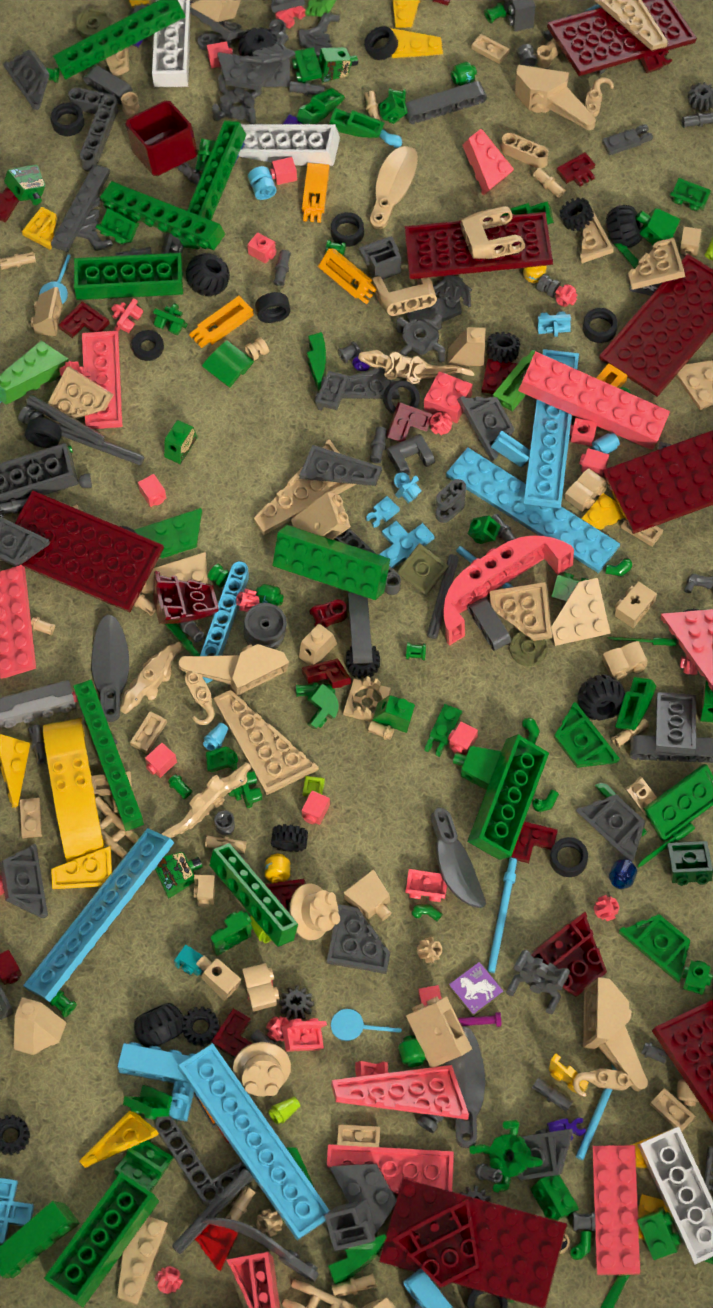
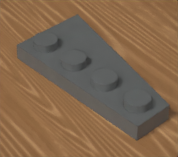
M190 7V14L200 18L202 23L211 26L213 31L219 32L226 40L241 39L248 31L240 29L241 25L236 22L232 23L227 20L216 22Z
M312 445L299 477L306 480L376 486L382 472V467Z

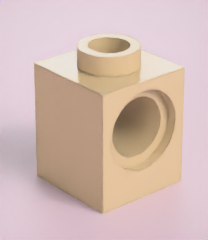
M684 227L679 254L697 256L701 229Z

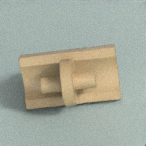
M640 776L632 785L625 789L644 815L647 816L643 808L657 797Z

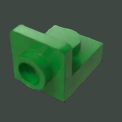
M227 746L206 752L207 771L212 773L225 768L237 770L238 756L236 752Z

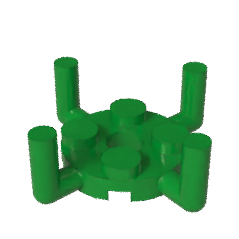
M518 1120L504 1121L503 1128L510 1129L509 1134L496 1137L491 1146L480 1144L470 1146L469 1148L471 1154H489L491 1168L502 1171V1183L494 1184L492 1188L495 1193L507 1191L510 1186L511 1177L520 1175L527 1168L540 1167L543 1164L541 1158L531 1156L530 1148L527 1147L524 1142L525 1140L518 1135ZM509 1149L514 1153L512 1161H509L506 1157Z

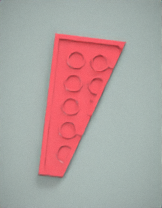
M713 609L661 614L663 623L668 625L670 633L678 639L680 647L691 662L698 667V672L706 678L708 686L713 691Z
M452 1065L332 1080L331 1082L335 1101L339 1103L468 1120L469 1113Z
M328 1144L327 1168L332 1166L377 1164L393 1194L398 1195L403 1178L452 1192L454 1151Z

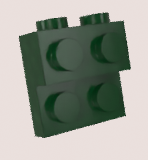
M707 841L667 844L672 883L685 886L689 882H697L700 885H704L712 881L713 867Z

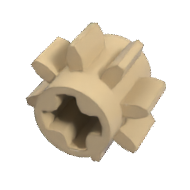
M433 937L420 940V944L417 947L418 956L420 959H425L426 963L439 960V956L442 954V946L439 941H434Z
M269 1208L262 1211V1214L257 1215L256 1226L263 1234L267 1233L268 1237L277 1235V1231L282 1230L283 1220L277 1211L272 1212Z

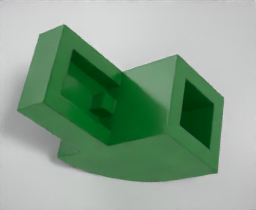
M318 684L307 698L311 704L318 708L317 712L307 723L312 729L321 728L327 721L326 716L330 719L335 718L339 707L335 694L325 685Z

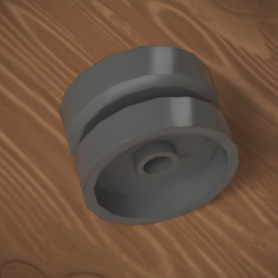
M259 603L253 606L247 612L244 620L243 632L247 644H252V646L259 644L272 649L278 648L284 640L287 625L286 616L283 611L270 603Z

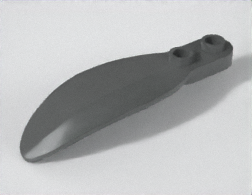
M106 615L101 619L96 630L92 650L93 679L100 694V704L107 722H114L120 717V697L129 675V651L126 638L120 623L112 615Z
M437 808L431 814V822L437 837V861L443 880L451 892L462 902L473 907L483 908L486 905L484 894L473 864L465 848L457 839L458 835L452 817L446 809Z
M462 1027L472 1050L446 1062L445 1066L452 1065L469 1113V1121L455 1118L456 1142L462 1148H470V1146L475 1145L477 1142V1116L484 1100L485 1071L480 1047L475 1035L469 1028ZM469 1137L470 1140L465 1141L463 1138Z
M207 1218L201 1221V1223L229 1228L251 1237L278 1255L279 1260L286 1266L312 1282H315L319 1276L318 1268L310 1262L305 1264L299 1260L300 1256L292 1250H285L252 1226L224 1218Z

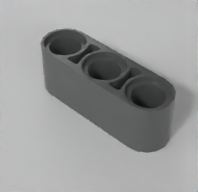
M97 65L83 77L84 82L88 86L91 85V88L96 91L115 96L118 104H122L121 97L123 94L133 92L128 83Z
M485 597L467 606L469 614L473 615L474 622L483 631L481 633L488 644L492 645L491 649L493 651L511 643L508 631Z

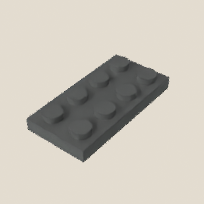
M657 692L656 752L695 755L696 695Z

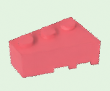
M482 129L477 131L462 145L470 166L472 165L475 178L480 184L483 196L514 171L513 167Z
M269 1252L227 1259L249 1308H280L274 1258Z

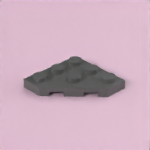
M338 904L340 922L335 924L333 928L327 964L387 974L390 951L381 942L372 926L368 924L359 908Z

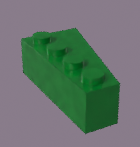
M50 1202L0 1246L1 1277H16L24 1266L35 1261L42 1252L50 1248L80 1224L65 1203Z

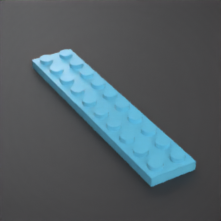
M543 349V355L577 370L579 353ZM540 400L536 401L524 504L561 508L572 415Z
M468 447L446 472V477L451 480H463L468 491L537 535L552 537L571 545L574 548V558L597 573L603 569L620 547V543L563 507L554 508L524 504L526 484Z
M147 828L23 986L30 992L50 1002L78 965L82 963L85 956L95 946L103 933L107 931L110 924L120 914L128 901L132 899L146 878L157 867L164 855L169 852L174 842L169 837Z
M214 1044L209 1045L179 1064L178 1069L296 1240L298 1241L326 1222L324 1215L330 1210Z

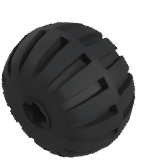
M252 28L240 39L238 45L239 55L253 57L252 52L275 45L277 43L275 42L277 41V36L267 28Z
M619 205L608 212L606 224L612 243H621L622 246L631 248L642 240L640 235L642 226L641 222L636 220L638 213L634 207Z
M202 253L195 256L188 263L186 269V279L190 288L201 296L205 295V297L220 294L225 290L230 279L227 264L223 262V259L211 253Z
M603 674L596 675L594 678L590 677L587 679V682L585 681L581 685L577 698L578 705L586 716L592 720L597 719L600 721L613 718L620 713L625 691L617 679Z
M172 1003L155 1007L135 1019V1036L147 1048L166 1043L183 1033V1014Z

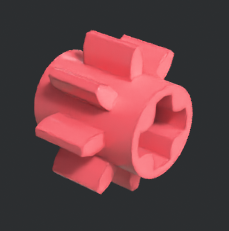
M571 285L559 286L555 292L556 302L563 307H567L569 304L573 306L577 300L576 289Z
M441 412L434 414L430 419V430L435 435L437 433L440 435L447 434L453 424L450 421L451 417L447 413L444 415Z
M249 589L239 592L236 597V605L240 606L239 610L248 612L253 606L259 604L260 601L259 596H256V591Z
M687 655L686 657L681 656L680 668H684L683 672L697 675L698 667L691 662Z
M607 895L599 897L598 902H595L594 905L595 914L602 920L610 921L615 919V915L619 911L617 900L611 896L607 897Z
M277 1016L273 1017L266 1026L267 1030H269L266 1035L277 1042L279 1040L284 1041L282 1027L289 1024V1020L281 1016L279 1018Z
M171 1266L162 1268L155 1277V1281L158 1282V1289L165 1294L176 1293V1290L180 1288L183 1282L179 1278V1270Z

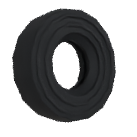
M143 330L137 333L131 343L134 355L143 361L157 359L164 350L162 337L152 330ZM144 341H152L155 346L152 350L146 351L141 348V344Z

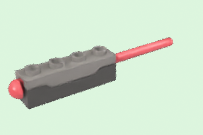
M69 680L0 698L1 728H11L20 722L30 723L35 718H48L53 716L54 713H67L76 708L75 702H78L75 691L72 692Z

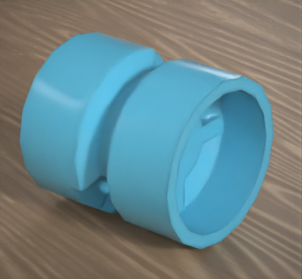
M257 167L249 172L248 180L258 200L268 199L275 195L277 188L267 167Z

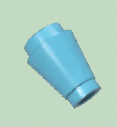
M218 723L204 737V747L209 751L221 748L228 727L223 723Z

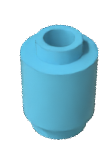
M607 433L593 441L591 449L609 454L617 449L620 442L614 433Z

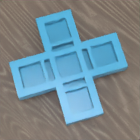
M395 521L382 531V535L391 543V546L379 555L390 558L389 566L393 569L406 560L419 543L425 546L434 540L435 536L423 523L410 533H407Z
M0 1178L1 1245L6 1241L9 1224L24 1226L32 1219L34 1210L33 1204L14 1202L18 1181Z

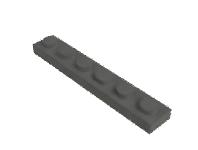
M93 164L51 242L52 248L66 252L69 251L110 175L109 168Z

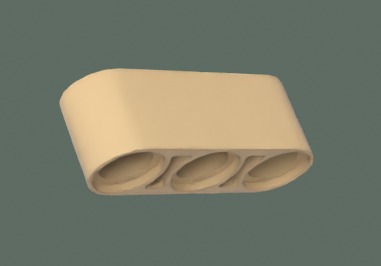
M513 133L503 135L501 150L505 155L535 168L542 169L547 166L549 154L547 148Z

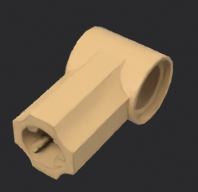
M554 38L546 45L540 46L537 49L536 64L541 68L549 67L551 61L562 52Z

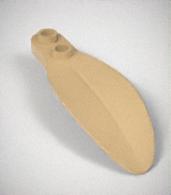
M408 146L399 147L382 164L376 182L377 201L370 216V224L375 229H383L387 226L393 207L402 200L413 181L418 161V155L414 148Z

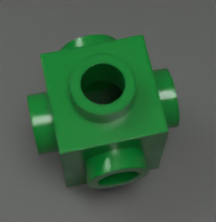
M393 93L378 105L381 119L392 124L408 113L405 99Z
M489 515L473 518L467 534L478 544L493 542L496 540L501 525Z
M691 961L690 966H685L682 978L686 980L683 989L703 995L706 985L710 986L713 974L709 973L711 966H708L703 961Z

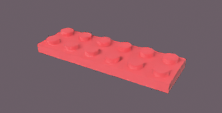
M118 331L82 333L84 373L89 372L90 377L88 378L114 394L105 411L85 416V425L91 429L123 427Z
M23 565L0 571L1 679L36 669L26 573Z
M635 1145L593 1146L597 1275H640Z

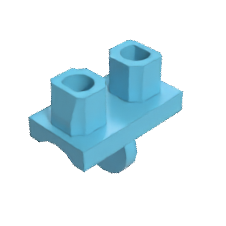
M565 311L550 316L548 313H540V316H538V334L553 333L554 337H558V333L571 332V315L566 314Z
M398 473L394 477V484L399 488L395 496L398 499L403 497L408 504L417 498L418 494L422 492L416 484L419 481L418 477L415 475L410 481L406 473Z
M175 1080L169 1116L176 1120L188 1122L194 1091L189 1083Z

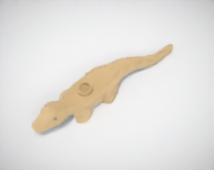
M379 350L361 352L358 356L360 361L371 367L384 368V375L387 379L393 380L401 377L406 378L412 384L419 383L422 379L436 378L439 371L445 374L461 373L474 376V372L470 369L455 365H431L417 355L411 358L403 356L398 352L384 355Z
M188 637L192 643L195 642L191 637ZM181 642L165 647L143 664V669L138 677L130 683V689L124 693L120 706L122 713L127 714L134 707L138 706L143 696L148 697L149 701L157 697L158 687L161 682L170 680L171 662L178 653L185 650Z
M249 763L243 764L226 778L219 779L217 775L212 777L207 783V788L202 793L195 795L189 803L192 808L180 823L163 832L162 835L169 838L175 837L177 834H183L186 830L192 829L197 823L201 822L215 807L218 808L223 804L227 793L246 784V775L251 770V765Z

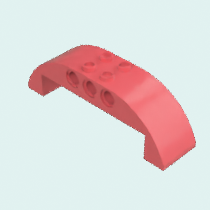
M526 536L508 541L496 549L489 550L481 559H475L470 566L455 578L445 598L444 624L446 641L449 646L465 636V620L460 613L467 610L468 605L490 595V591L499 589L505 583L510 582L543 559L547 561L557 575L561 574L573 566L574 548L566 542L552 537Z

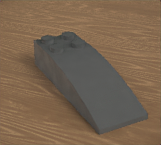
M66 443L0 463V503L10 502V499L29 498L32 491L46 495L79 484L72 454Z

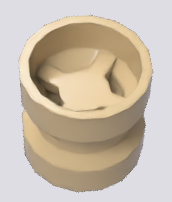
M133 92L123 94L121 97L123 112L128 116L136 115L140 110L138 96Z
M262 337L257 338L254 343L244 346L247 355L253 361L257 360L260 355L269 353V348Z

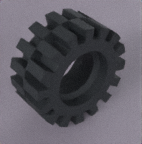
M576 197V200L572 198L570 203L568 201L565 202L566 206L563 205L562 209H560V217L568 230L575 231L576 228L579 231L581 227L583 229L586 228V224L589 226V221H593V210L585 198H581V200L579 197Z
M505 332L491 334V337H488L486 354L489 355L490 359L493 358V361L499 360V363H502V361L508 363V360L513 362L519 355V338H516L514 334L511 336L509 332L507 334Z
M350 646V650L346 652V667L349 673L352 672V676L355 677L357 675V678L361 679V676L365 678L370 675L372 677L374 672H378L380 654L378 650L376 651L375 646L372 647L373 663H369L366 666L353 664L352 646Z
M286 824L274 826L272 829L271 846L277 848V850L282 849L289 852L304 851L307 847L308 831L303 827L300 828V826H293L292 824L290 826Z
M202 1006L201 1009L194 1007V1011L190 1009L188 1015L185 1014L183 1017L184 1021L182 1024H184V1027H182L185 1039L187 1038L189 1043L192 1042L195 1046L200 1044V1047L206 1043L207 1045L211 1044L210 1041L213 1040L220 1029L218 1018L214 1012H211V1009L207 1008L206 1010ZM197 1020H205L209 1024L208 1030L205 1033L199 1034L193 1030V1024Z
M5 1115L4 1119L0 1117V1152L4 1155L9 1154V1156H13V1153L19 1154L20 1150L24 1151L26 1149L25 1146L29 1144L30 1133L27 1124L19 1116L16 1118L15 1115H11V1117ZM8 1128H14L18 1131V1138L12 1143L3 1140V1133Z

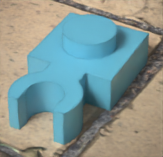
M386 496L373 507L375 512L369 513L366 516V521L372 518L376 519L373 523L375 528L379 526L381 519L387 522L400 511V508Z

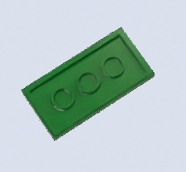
M701 765L643 808L662 841H666L713 806V775L708 765Z

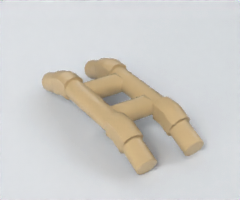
M97 796L95 798L96 805L106 816L100 822L103 840L108 846L111 845V850L123 859L127 852L117 842L125 835L132 843H136L140 837L133 830L125 831L121 819ZM113 822L120 830L110 837L103 829Z
M296 1279L292 1282V1288L312 1295L308 1306L306 1307L287 1299L282 1304L284 1308H316L321 1299L331 1304L330 1308H357L345 1300L343 1301L313 1285Z

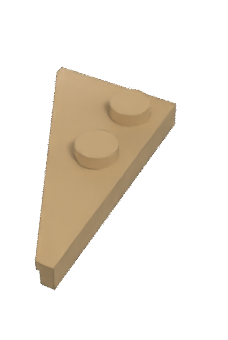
M595 213L593 221H589L590 225L586 224V228L583 229L581 263L613 253V246Z

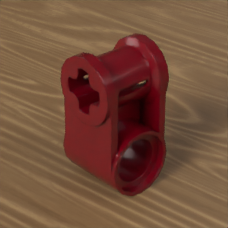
M340 599L316 605L309 610L310 615L314 618L315 627L321 624L326 628L347 618L346 604ZM337 609L342 610L340 613L334 612Z

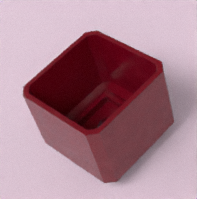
M163 101L126 120L125 125L132 152L153 176L158 177L197 156L198 151L192 124L171 101Z

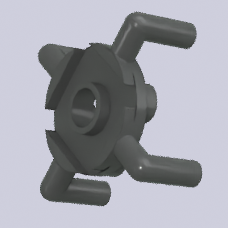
M218 76L219 90L223 96L220 98L221 111H219V105L214 104L212 106L213 119L215 121H219L224 117L238 120L246 119L250 124H255L254 99L261 95V89L249 93L242 87H237L229 91L226 88L224 76ZM236 102L242 104L240 107L233 106Z
M437 314L431 321L428 319L416 321L414 319L410 322H407L402 317L397 318L396 331L398 333L403 332V343L406 345L400 351V354L407 356L410 351H414L423 355L434 349L438 352V361L444 362L446 350L438 343V330L442 327V316ZM418 333H424L426 336L424 338H418L416 335Z
M523 950L514 966V969L520 972V974H516L513 977L506 993L509 996H513L520 982H526L534 993H550L552 998L546 1008V1012L553 1014L561 999V994L558 990L562 989L570 973L569 969H557L551 963L549 965L542 963L543 959L533 958L528 950Z

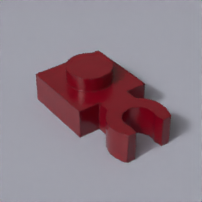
M663 51L661 55L656 52L643 56L641 62L646 73L660 70L663 68V65H669L672 59L667 60L664 57L667 56L669 51Z

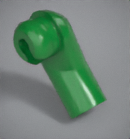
M625 558L617 566L607 565L605 574L624 576L631 570L633 566L632 561Z
M525 718L522 721V726L529 731L527 740L536 744L540 733L539 727L533 718Z
M550 790L546 799H535L532 803L534 810L537 812L551 810L559 793L555 790Z
M416 904L411 912L415 918H420L422 914H427L436 922L443 915L430 904Z
M581 1231L580 1243L570 1250V1256L574 1260H580L590 1252L591 1232Z

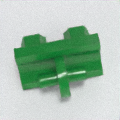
M201 138L197 153L196 170L204 171L216 140Z
M174 303L171 307L166 306L165 311L169 313L155 308L153 312L155 315L153 325L155 327L163 329L166 322H170L171 325L168 331L177 336L182 328L186 329L188 324L185 323L184 319L179 318L183 312L179 311L178 304Z
M255 771L247 773L246 784L228 793L229 796L235 797L236 801L242 799V794L247 809L251 808L253 803L262 800L260 788L249 789V785L257 783Z

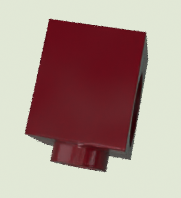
M8 949L0 954V978L4 985L8 983L13 984L20 979L19 977L22 976V973Z

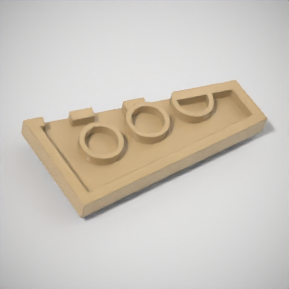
M206 552L153 568L140 594L154 593V571H158L161 576L169 578L172 575L177 576L178 580L185 582L194 580L208 584Z
M149 1216L124 1250L118 1299L135 1305L139 1304L167 1230V1222Z

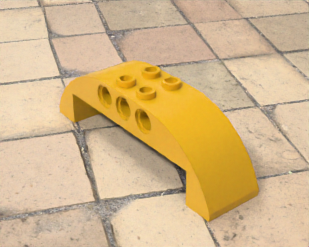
M82 718L43 725L53 798L66 862L105 848Z

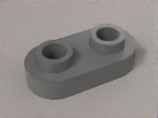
M206 33L198 37V47L201 50L207 51V45L227 41L228 48H231V40L224 39L222 35Z

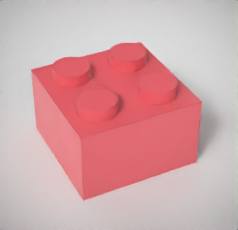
M439 371L424 399V411L431 414L441 412L444 415L447 413L451 417L450 421L458 423L463 409L457 399L461 396L471 398L472 384Z

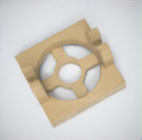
M368 676L363 681L354 679L343 715L368 722L373 721L374 713L369 709L376 708L378 703L372 697L374 690L377 691L383 700L390 695L391 688L381 686V682L376 678L372 682ZM368 688L366 695L362 697L355 696L358 691ZM370 698L373 704L370 707H365L362 705V700ZM353 702L359 703L360 706L354 708Z

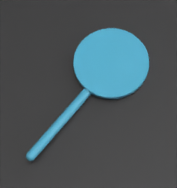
M70 254L66 257L57 282L45 284L39 292L41 294L54 287H58L62 304L67 300L68 292L66 287L60 282L71 257Z
M343 1009L337 1012L331 1021L333 1034L343 1041L356 1039L363 1029L402 1032L400 1028L364 1025L361 1015L352 1009Z

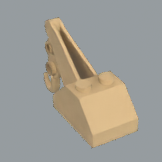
M518 65L515 95L528 110L536 113H546L552 110L586 130L595 128V117L600 112L602 101L600 85L608 83L611 89L614 88V84L609 78H598L594 82L593 87L587 93L584 106L568 88L569 72Z
M251 644L244 647L240 655L184 656L180 658L179 668L181 671L186 672L185 683L195 702L207 712L206 719L199 720L196 716H193V720L199 725H207L212 722L215 714L212 706L211 692L203 677L230 684L232 691L238 696L286 672L289 661L285 653L259 644L255 646Z
M598 977L584 988L583 1048L596 1049L599 1047L617 1070L601 1068L577 1074L573 1080V1087L577 1094L584 1097L587 1096V1093L583 1092L579 1087V1083L582 1080L589 1081L599 1088L626 1090L631 1086L633 1090L641 1091L648 1085V1080L625 1026L631 1019L629 1001L616 985L607 978Z

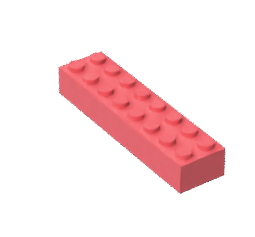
M536 351L518 389L519 392L575 417L597 422L598 427L650 450H653L657 444L670 411Z

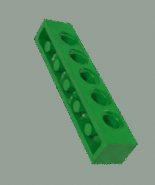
M228 843L213 849L209 866L274 944L280 947L294 941L299 924L233 846Z

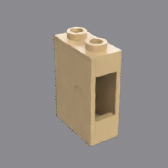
M326 492L291 519L293 527L332 540L351 527L340 495Z
M438 996L427 1001L428 1005L426 1006L423 1003L411 1008L413 1012L406 1015L431 1068L458 1058L472 1050L447 996L439 999Z

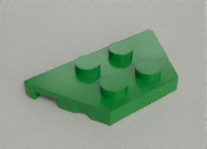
M202 509L187 512L135 529L134 531L138 535L164 546L160 555L161 559L197 547Z
M574 702L554 735L556 742L577 768L618 763L620 760L618 755L579 705Z
M658 914L650 917L649 920H642L633 926L623 927L619 930V934L677 983L681 981L691 940L670 922Z

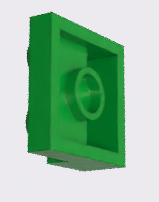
M241 910L238 913L233 912L229 914L224 920L225 929H218L212 934L213 936L210 939L216 956L252 937V921L247 912L243 913Z

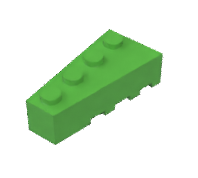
M41 340L0 374V401L7 405L25 396L26 392L30 390L35 391L40 388V385L56 380V377L60 375L59 368L65 366V362H69V359Z

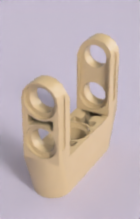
M504 206L480 211L460 221L462 233L473 259H492L518 253L524 249L525 243L520 236L512 235L488 241L484 231L487 228L507 224L513 217L509 207ZM509 213L507 217L500 218L502 214ZM486 217H491L489 221H483ZM516 241H519V242H520L519 245H517V246H512V244H513L514 242H516ZM499 245L503 246L500 250H494Z
M381 277L371 278V284L376 287L374 293L381 307L390 316L428 308L437 301L430 277L416 280L418 284L416 286L388 292Z

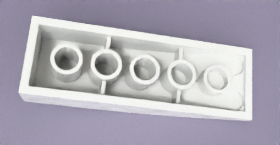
M178 0L186 16L185 18L154 33L152 66L154 87H188L190 0Z
M241 124L246 137L244 140L245 145L239 152L240 157L267 162L293 157L295 165L315 163L334 166L340 140L335 125Z
M676 1127L638 1144L656 1187L694 1264L712 1257L713 1200L680 1128Z

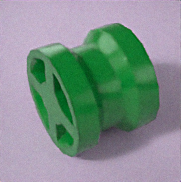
M216 564L208 573L207 578L210 581H215L218 587H223L226 584L230 571L224 570L223 566Z

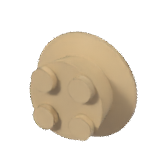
M309 883L301 885L293 894L289 914L299 924L296 932L303 939H319L326 931L331 930L335 924L340 922L336 895L333 892L325 891L318 885Z
M258 1042L243 1048L237 1054L233 1063V1073L248 1094L256 1096L276 1095L288 1079L291 1071V1062L288 1054L281 1047L267 1042Z

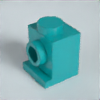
M185 945L174 960L175 967L179 969L182 966V970L187 974L192 975L193 973L196 976H202L204 971L196 963L203 955Z

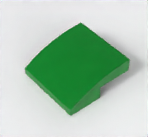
M226 340L208 357L202 367L230 388L241 374L244 375L254 361Z
M146 1140L127 1150L125 1157L114 1169V1174L118 1176L122 1172L152 1192L174 1157Z

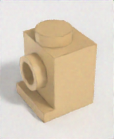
M194 875L195 885H198L194 886V898L198 900L197 905L200 907H208L210 904L214 905L215 875Z

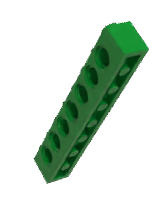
M158 0L53 55L66 80L186 16L178 0Z
M224 120L187 211L212 220L246 137L240 122ZM179 237L184 248L200 249L198 244H191L184 238Z
M113 181L110 182L100 196L106 209L112 208L125 216L131 217L136 222H144L149 227L154 226L164 233L169 232L176 238H184L187 242L191 244L196 243L204 249L208 248L214 251L225 236L223 228L217 222Z
M92 679L73 686L75 695L124 829L129 831L143 826L144 822Z

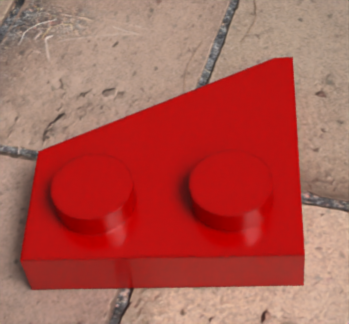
M209 1224L195 1240L215 1265L216 1269L221 1271L239 1233L229 1228Z

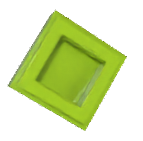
M305 776L303 796L309 797L311 791L323 795L325 778Z

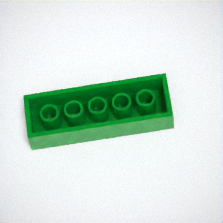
M181 253L74 258V289L76 299L183 295Z
M286 525L278 532L272 566L377 600L385 591L390 558Z
M519 734L505 740L469 835L468 843L498 860L512 856L549 752Z
M120 1172L43 1279L70 1300L84 1308L159 1203L157 1197L136 1181Z

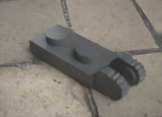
M640 125L636 129L604 138L602 143L608 154L612 155L651 141L653 135L652 133L646 134L649 129L647 125Z

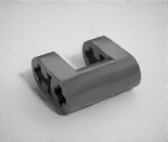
M421 434L386 449L387 455L397 473L410 474L405 458L416 453L425 467L435 463L434 456Z
M454 479L437 494L436 504L438 507L436 509V519L439 522H449L465 507L466 483L463 480ZM448 510L447 516H441V511L445 513Z

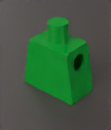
M655 208L649 214L641 210L636 217V220L643 224L640 235L651 245L658 241L672 238L681 220L658 208Z
M389 695L377 703L372 720L386 726L390 725L391 728L407 733L415 704L408 702L406 699Z
M471 746L467 756L456 752L453 764L462 766V778L487 790L501 751Z

